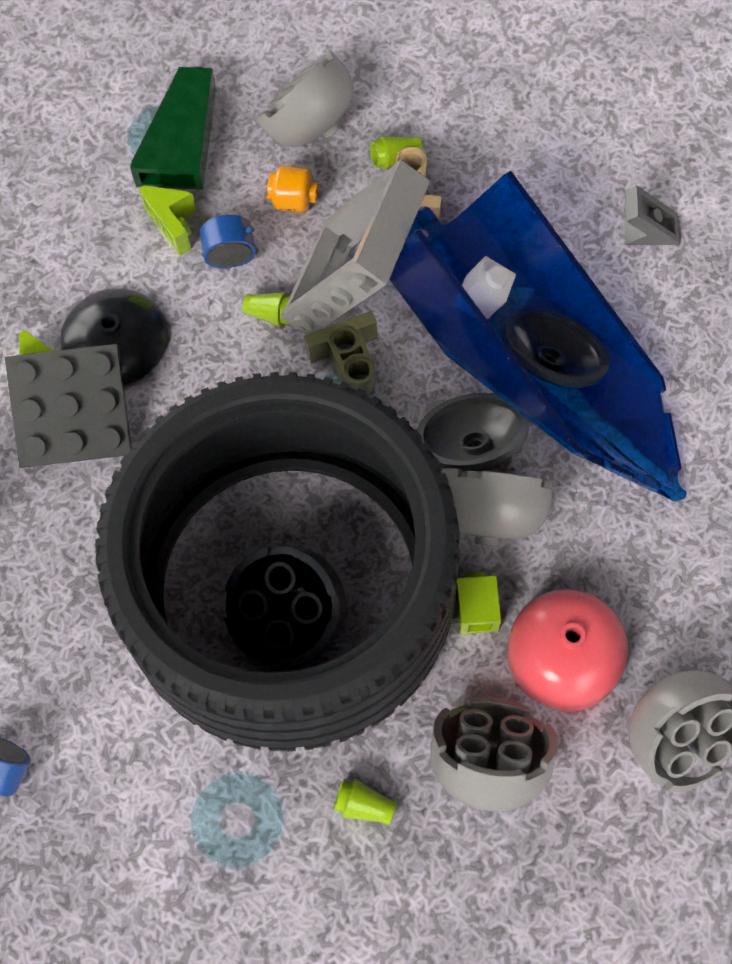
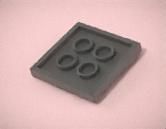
M119 344L5 357L19 468L128 455L131 451V437Z

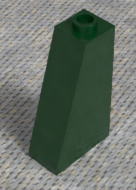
M200 66L178 68L131 161L130 169L136 187H143L145 185L159 188L204 190L216 95L213 68H203Z

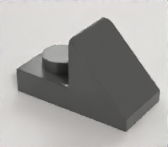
M637 185L625 190L624 222L627 245L680 244L677 212Z

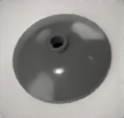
M471 393L449 399L433 408L421 420L417 431L422 436V443H428L431 447L432 453L441 464V468L461 469L462 472L481 471L506 461L521 448L529 433V422L526 411L517 401L495 393Z

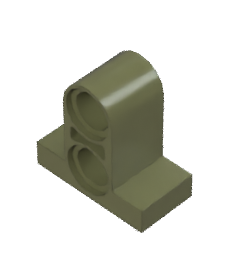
M372 310L304 336L305 349L311 364L330 357L341 382L350 384V388L355 390L360 388L366 391L367 396L372 394L376 386L375 365L365 344L378 339L377 321ZM342 344H350L353 346L350 349L346 350L338 348V346ZM358 373L365 374L367 376L362 380H354L353 378H351L353 375Z

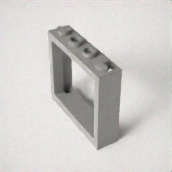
M400 160L324 221L281 318L290 323L295 330L298 329L308 335L321 330L387 285L430 181L403 160ZM360 242L354 258L345 264L351 248ZM367 276L371 277V278L374 279L376 282H373V281L370 280Z

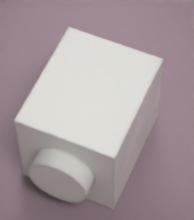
M485 256L466 275L455 304L486 321L506 302L516 274Z

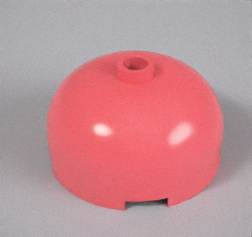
M560 589L536 597L520 611L510 631L507 645V660L516 684L530 699L536 700L545 706L560 709V711H580L597 705L606 699L616 688L626 668L628 640L621 620L608 604L587 592Z

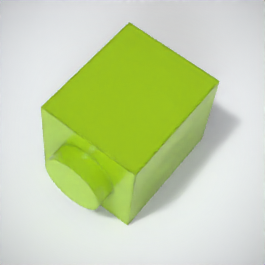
M471 572L465 574L463 578H457L456 598L460 634L499 631L501 615L496 575L487 576L484 572Z

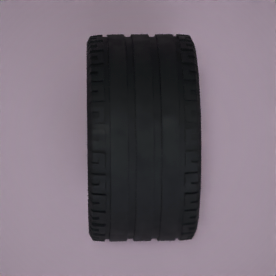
M271 372V376L261 377V373L253 374V378L243 379V376L236 377L235 382L228 384L225 381L217 383L218 387L211 390L206 387L200 390V395L196 397L190 395L184 398L185 403L180 406L173 405L169 408L170 413L165 417L160 415L155 419L156 424L151 428L147 427L142 432L143 437L139 442L135 440L130 446L131 451L128 455L123 456L120 461V470L114 471L111 477L112 483L110 487L107 486L105 491L106 503H101L100 519L97 521L96 529L100 538L95 539L96 567L98 572L100 571L97 577L105 607H107L109 618L116 633L154 690L178 714L192 724H197L205 732L225 741L227 739L233 740V743L236 745L258 750L261 747H268L269 751L295 752L296 747H304L305 751L313 750V748L331 746L330 742L338 739L340 743L351 737L364 733V728L369 725L372 727L377 726L381 721L391 716L398 705L402 706L419 688V683L428 676L447 638L454 611L460 560L459 523L448 479L445 473H441V464L432 453L429 444L422 443V436L417 429L414 430L406 418H399L396 410L390 405L388 407L382 404V400L376 396L371 399L367 396L366 391L360 388L355 390L350 388V384L341 382V384L333 383V378L329 377L318 379L315 377V374L307 373L306 377L298 376L297 372H289L288 375H279V372ZM282 471L319 473L346 482L364 492L389 515L397 526L409 551L412 569L403 594L391 614L370 637L350 652L319 666L299 671L282 673L254 672L224 665L206 657L190 647L168 626L164 606V584L171 553L181 532L190 519L213 497L243 480Z

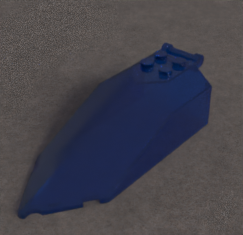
M508 171L468 208L444 226L429 207L424 206L420 208L408 236L404 240L405 243L389 280L443 353L572 454L599 465L673 502L685 499L687 492L678 482V472L682 469L672 416L671 413H664L661 393L666 391L664 377L513 172ZM421 230H425L428 236L426 237ZM485 256L516 274L506 302L488 319H486L462 286L466 275ZM540 308L555 311L576 320L594 333L606 348L610 360L608 371L600 382L583 388L559 387L534 377L523 369L504 342L503 328L507 319L518 310Z

